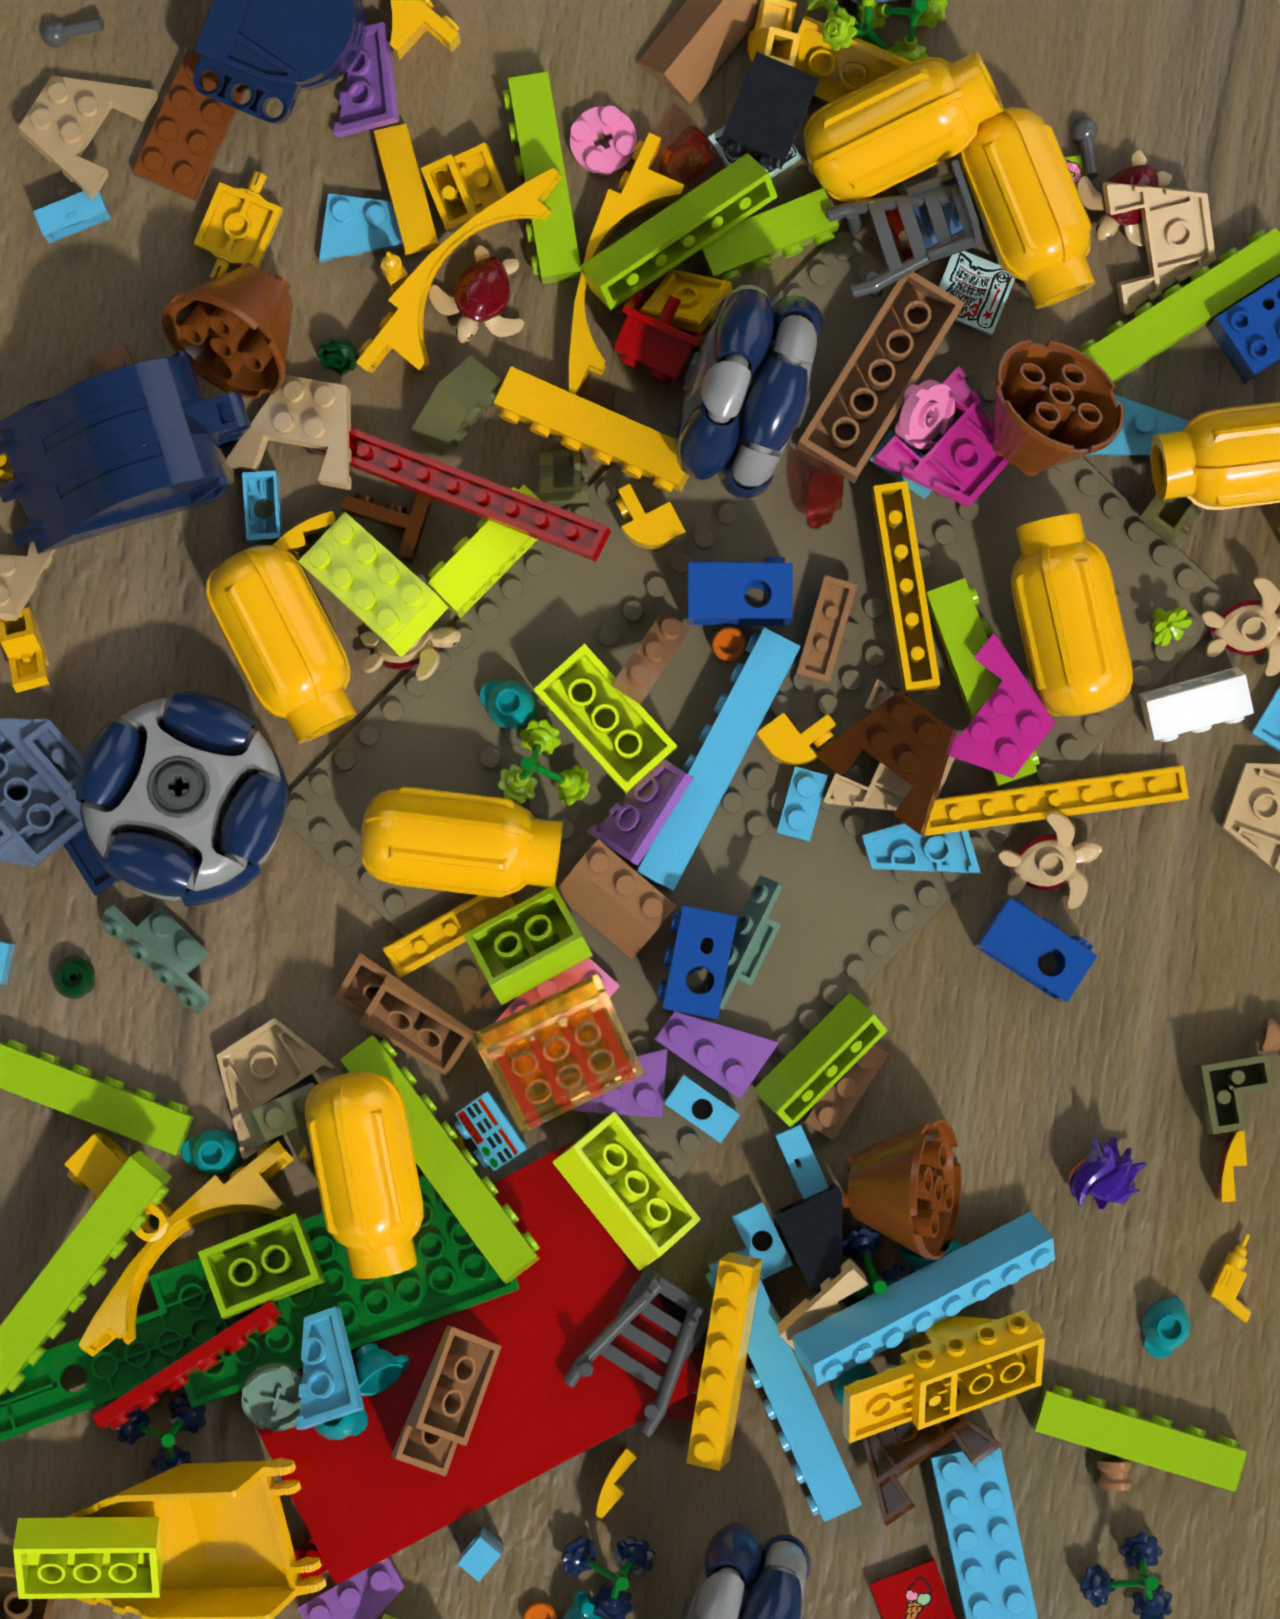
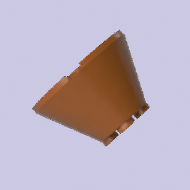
M245 262L238 269L174 296L167 303L162 313V325L165 335L175 352L179 349L188 352L193 370L218 388L229 393L240 392L241 396L246 398H260L264 393L272 395L280 388L285 378L293 311L292 298L288 292L290 285L283 277L278 275L272 276L257 268L254 264Z
M1025 340L1013 345L1000 359L995 373L994 442L992 449L997 455L1004 457L1012 465L1021 469L1024 474L1032 477L1038 475L1039 472L1102 450L1117 437L1124 422L1123 403L1118 404L1113 392L1116 386L1108 374L1087 355L1073 347L1052 340H1048L1046 344H1031L1032 340Z
M932 1119L862 1149L857 1153H850L847 1158L849 1181L848 1187L844 1188L842 1194L843 1206L850 1208L857 1220L920 1256L931 1260H938L945 1255V1251H941L944 1243H952L960 1211L962 1172L961 1164L954 1163L952 1147L957 1148L958 1142L951 1125L943 1119Z

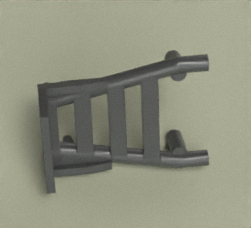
M958 159L951 161V173L906 188L907 194L849 201L826 209L829 222L846 217L849 230L854 234L862 230L860 214L870 213L889 269L881 274L870 272L865 281L850 285L854 298L867 294L875 298L880 297L883 294L884 287L930 262L970 248H976L983 244L978 217ZM951 202L955 204L963 228L953 235L950 234L941 207L942 205L945 209L949 208ZM926 206L938 241V243L927 249L912 207ZM898 209L913 253V257L903 262L900 260L886 218L885 211Z
M646 1266L616 1313L618 1316L575 1359L562 1381L574 1388L581 1376L589 1377L592 1374L594 1359L599 1354L658 1391L655 1402L651 1401L646 1404L644 1414L647 1418L639 1429L651 1437L666 1413L685 1359L689 1357L709 1325L712 1305L655 1268ZM658 1293H661L688 1311L684 1323H681L650 1302ZM639 1313L678 1337L674 1350L668 1348L630 1322ZM619 1334L668 1364L664 1377L610 1343Z

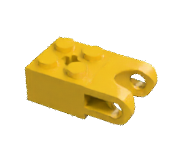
M105 1132L93 1134L64 1165L70 1170L67 1173L68 1177L77 1186L82 1188L86 1185L95 1194L92 1197L95 1203L130 1156ZM164 1200L157 1206L152 1203L145 1214L149 1218L153 1214L159 1219L158 1229L152 1226L148 1218L135 1234L147 1242L159 1240L168 1231L170 1225L169 1217L174 1213L173 1209Z

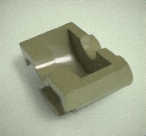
M570 449L539 451L540 500L551 505L590 503L588 483H583L589 482L588 461L581 462L580 449L578 452Z
M1156 493L1138 518L1143 521L1142 524L1176 548L1188 533L1183 527L1186 525L1190 528L1202 511L1187 497L1162 500Z

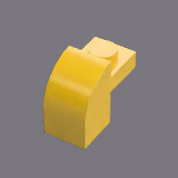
M760 0L755 29L750 30L748 35V55L751 61L754 60L756 52H759L794 67L801 36L791 32L797 3L787 0Z
M630 484L618 489L620 499L615 501L616 506L623 519L628 517L631 519V522L621 526V531L632 544L644 549H660L686 536V531L671 502L645 514Z
M30 607L24 608L16 621L0 619V643L9 659L12 685L16 693L50 684L47 671L49 661L46 648Z
M783 712L759 730L755 736L775 760L786 765L797 766L807 764L817 757L810 748V745L814 743L818 748L831 739L834 735L830 730L836 724L827 714L800 734Z

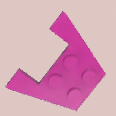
M958 366L943 382V384L951 389V391H948L949 396L955 399V409L961 414V417L922 459L895 435L875 456L873 461L892 472L969 507L1009 462L1004 457L997 455L992 449L994 422L993 420L989 421L980 406L981 400L975 391H971L964 379L966 377L965 373Z
M993 633L974 659L1002 679V682L959 737L955 736L949 756L1014 778L1049 734L1056 722L1014 659L1010 656L1000 638Z

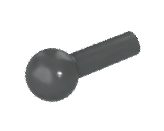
M101 17L68 24L58 20H50L43 25L41 37L48 46L60 47L65 44L69 37L104 30V22Z
M1081 117L1073 122L1071 136L1080 145L1084 176L1094 179L1098 176L1093 140L1097 136L1098 128L1091 118Z

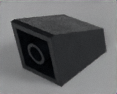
M756 52L718 144L724 146V150L727 153L736 157H742L743 154L748 153L766 170L773 171L775 167L782 169L820 78Z
M836 1183L829 1185V1188L806 1199L797 1200L773 1212L811 1293L814 1291L820 1292L822 1290L820 1284L828 1277L836 1278L842 1272L840 1267L843 1264L842 1192Z

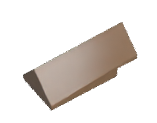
M687 0L639 59L637 64L690 106L749 35V31L753 30L760 0Z
M360 952L334 996L338 1001L363 1015L358 1023L359 1025L383 1039L386 1038L389 1043L445 1076L449 1074L475 1033L472 1028L362 952Z
M447 1325L391 1455L392 1458L446 1477L457 1444L467 1446L502 1346Z

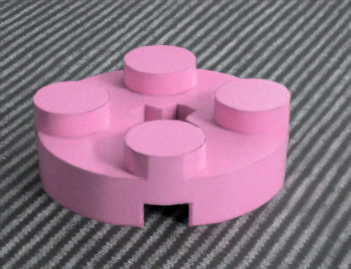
M599 106L588 109L571 126V154L575 162L587 172L598 173L601 176H610L621 172L630 164L637 145L636 129L630 118L615 106ZM603 133L605 136L610 135L612 137L609 141L610 147L608 149H604L602 145L595 146L594 142L598 140V134Z
M926 380L918 386L915 384L910 385L904 394L905 403L901 410L900 419L895 427L896 435L903 438L907 444L921 450L933 447L937 442L932 440L939 433L944 435L953 420L955 399L949 396L948 391H951L949 386L935 380Z

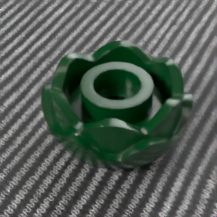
M340 336L330 337L321 342L317 352V357L325 369H333L341 375L353 371L357 366L356 361L359 359L354 344Z
M79 956L66 957L54 968L53 985L57 992L64 997L79 999L94 988V967L89 961ZM72 974H75L77 977L75 981H72L70 978Z

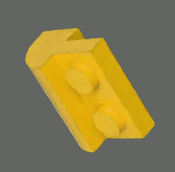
M485 142L456 156L450 154L421 168L444 227L448 232H456L473 216L508 194L490 148Z

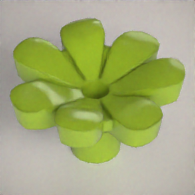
M1182 607L1167 612L1162 608L1156 609L1152 614V618L1155 620L1152 627L1155 632L1151 638L1154 643L1166 646L1170 643L1171 637L1179 641L1184 634L1181 628H1188L1192 624V619L1186 616L1188 611Z

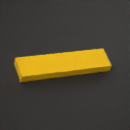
M407 124L374 130V139L405 255L436 249L439 243Z
M510 894L503 897L477 895L382 949L400 979L466 942L464 933L516 906Z

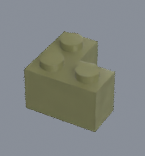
M470 355L437 384L412 426L411 431L441 455L446 453L452 446L458 449L469 435V432L465 430L467 426H472L476 422L483 409L488 411L494 405L493 402L497 396L496 390L502 380Z
M1257 1054L1194 1065L1206 1133L1214 1135L1248 1129L1241 1094L1276 1089L1270 1054Z
M313 1082L242 1115L256 1147L286 1133L300 1164L313 1159L305 1120V1103L309 1092L314 1087Z

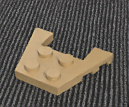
M51 76L18 126L19 133L48 161L51 160L63 171L65 177L80 186L88 198L94 200L108 178V171L106 168L81 158V155L112 108L144 122L158 100L157 91L140 87Z
M1102 183L1107 214L1115 215L1141 209L1149 275L1116 283L1121 313L1125 315L1137 310L1136 307L1148 299L1153 300L1162 294V290L1175 282L1180 283L1202 267L1216 260L1207 193L1203 191L1133 184Z
M285 375L280 388L269 396L251 422V427L238 441L225 463L230 468L258 472L269 440L325 450L327 452L318 481L325 486L350 490L352 486V478L349 475V462H351V450L349 448L351 391L346 385Z
M32 542L29 545L27 556L0 554L1 620L16 621L37 587V580L43 570H47L52 562V555L56 549L38 554L35 544Z
M877 679L864 709L872 712L892 697L894 693L886 684ZM949 756L936 799L955 760L954 757ZM879 762L869 787L835 773L823 803L896 811L913 786Z
M1245 763L1221 829L1278 874H1280V764Z
M276 1017L216 1055L242 1158L245 1160L264 1146L272 1143L268 1141L256 1147L242 1115L266 1104L311 1074H313L318 1084L327 1079L345 1074Z
M851 1259L845 1261L840 1266L842 1272L836 1278L828 1277L820 1284L822 1290L811 1301L805 1298L776 1325L779 1335L793 1350V1336L848 1308L842 1299L868 1285L865 1274Z

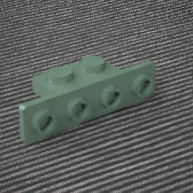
M762 875L758 877L755 885L751 888L749 898L737 918L721 999V1010L724 1009L737 980L752 986L781 926L780 923L768 917L783 885ZM712 973L705 982L702 994L709 992L713 987L714 976Z
M111 904L100 919L106 932L113 938H118L128 948L129 953L134 959L143 962L150 968L155 978L161 984L169 986L178 995L180 1002L185 1007L193 1009L197 1014H200L211 997L188 974L207 957L209 952L160 906L136 927L119 909Z

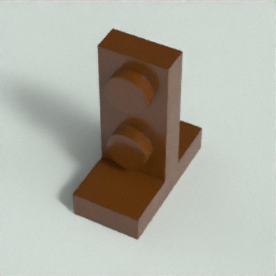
M417 492L411 514L409 515L406 514L407 509L393 503H387L386 507L373 504L374 498L361 493H355L354 497L344 496L341 506L343 512L404 531L398 555L400 559L414 562L433 498Z

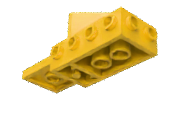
M1025 1310L999 1319L954 1315L932 1325L924 1332L911 1336V1349L900 1354L899 1367L887 1369L877 1375L857 1380L844 1386V1437L850 1444L910 1421L913 1422L917 1430H921L1040 1386L1042 1383L1045 1337L1039 1323L1032 1321Z

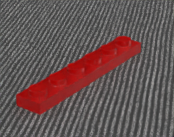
M270 1300L92 1415L99 1428H108L110 1426L111 1430L119 1428L130 1420L128 1414L139 1407L141 1411L150 1408L160 1400L157 1395L168 1388L171 1392L181 1388L190 1381L187 1376L199 1369L202 1373L219 1363L217 1357L229 1350L232 1354L249 1343L247 1337L259 1331L260 1334H264L278 1325L276 1319L283 1315L278 1304Z

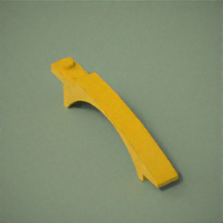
M390 0L392 9L390 47H392V54L397 59L401 60L426 31L450 52H453L461 43L459 33L457 32L459 30L457 24L447 15L441 18L432 10L434 5L430 0Z
M648 133L645 142L639 140L632 155V159L636 160L631 172H624L618 186V190H621L622 193L620 194L608 189L587 245L584 263L599 254L608 239L626 222L645 211L662 205L672 204L683 197L684 184L651 170L661 148L660 137ZM582 271L574 302L569 353V392L577 396L589 371L602 376L606 368V361L597 349L587 324L585 313L587 281Z
M552 168L525 182L473 216L432 251L388 299L398 310L395 313L389 312L381 321L379 328L382 330L375 339L369 338L358 351L360 358L356 363L367 372L373 374L393 348L418 370L425 373L431 365L424 339L425 305L431 284L444 261L467 238L489 226L516 219L546 220L552 211L542 203L563 176Z
M279 1141L264 1146L257 1153L256 1159L247 1166L237 1168L232 1172L229 1177L230 1180L226 1183L215 1174L169 1217L170 1225L166 1234L159 1240L146 1243L128 1264L94 1315L78 1344L83 1351L93 1357L116 1338H122L127 1345L136 1339L137 1306L145 1280L158 1258L168 1246L189 1229L214 1217L231 1213L257 1212L284 1218L291 1213L286 1204L268 1183L272 1177L294 1160Z

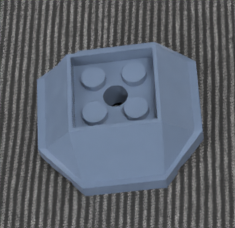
M0 718V862L36 867L83 829L82 803L76 800L77 777L83 757L49 719ZM12 788H19L25 792L26 797L23 800L16 801L11 799L7 792Z

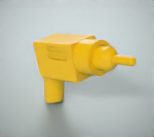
M388 251L382 259L380 268L385 283L393 295L408 278V273L402 265L400 257Z
M1249 1234L1244 1235L1241 1244L1235 1246L1232 1253L1228 1251L1208 1292L1209 1296L1219 1301L1245 1324L1251 1315V1310L1236 1299L1247 1275L1243 1270L1248 1261L1245 1259L1247 1254L1245 1246L1250 1237Z

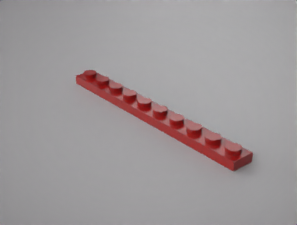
M352 427L351 431H349V448L351 450L349 466L596 562L611 533L609 527ZM303 447L323 456L327 452L325 450Z

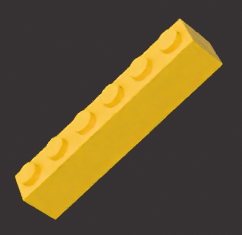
M512 366L510 367L493 402L496 410L500 412L498 415L500 418L512 424H517L518 421L530 425V431L544 438H548L549 434L561 439V445L570 450L578 452L582 448L591 452V458L604 465H610V462L623 467L622 472L633 478L640 479L641 476H645L654 480L653 485L662 491L671 493L674 489L682 492L689 476L678 465L676 459V439Z
M908 481L876 485L871 490V498L902 691L904 693L937 689L940 686V679Z
M729 1252L719 1260L687 1464L720 1471L730 1461L763 1259Z

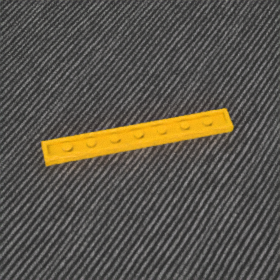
M1184 765L935 799L924 836L1046 820V814L1050 812H1059L1067 817L1189 799Z

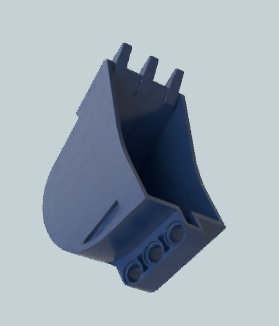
M214 0L194 49L195 52L202 54L193 76L194 87L204 96L272 124L284 123L289 119L300 91H309L330 84L341 77L358 57L366 34L367 21L363 0ZM208 72H216L219 77V84L214 90L207 91L203 86V77ZM241 85H247L251 91V97L245 104L237 103L234 97L235 90ZM277 98L283 104V111L278 117L271 118L267 114L266 106L271 99Z
M179 351L171 357L139 362L93 376L67 388L52 398L30 403L0 421V456L7 454L14 477L13 481L0 490V495L3 503L20 498L28 521L27 525L13 534L16 546L20 547L34 542L37 553L41 554L140 522L217 502L230 487L219 449L238 442L251 427L241 393L234 392L203 400L189 354L186 351Z

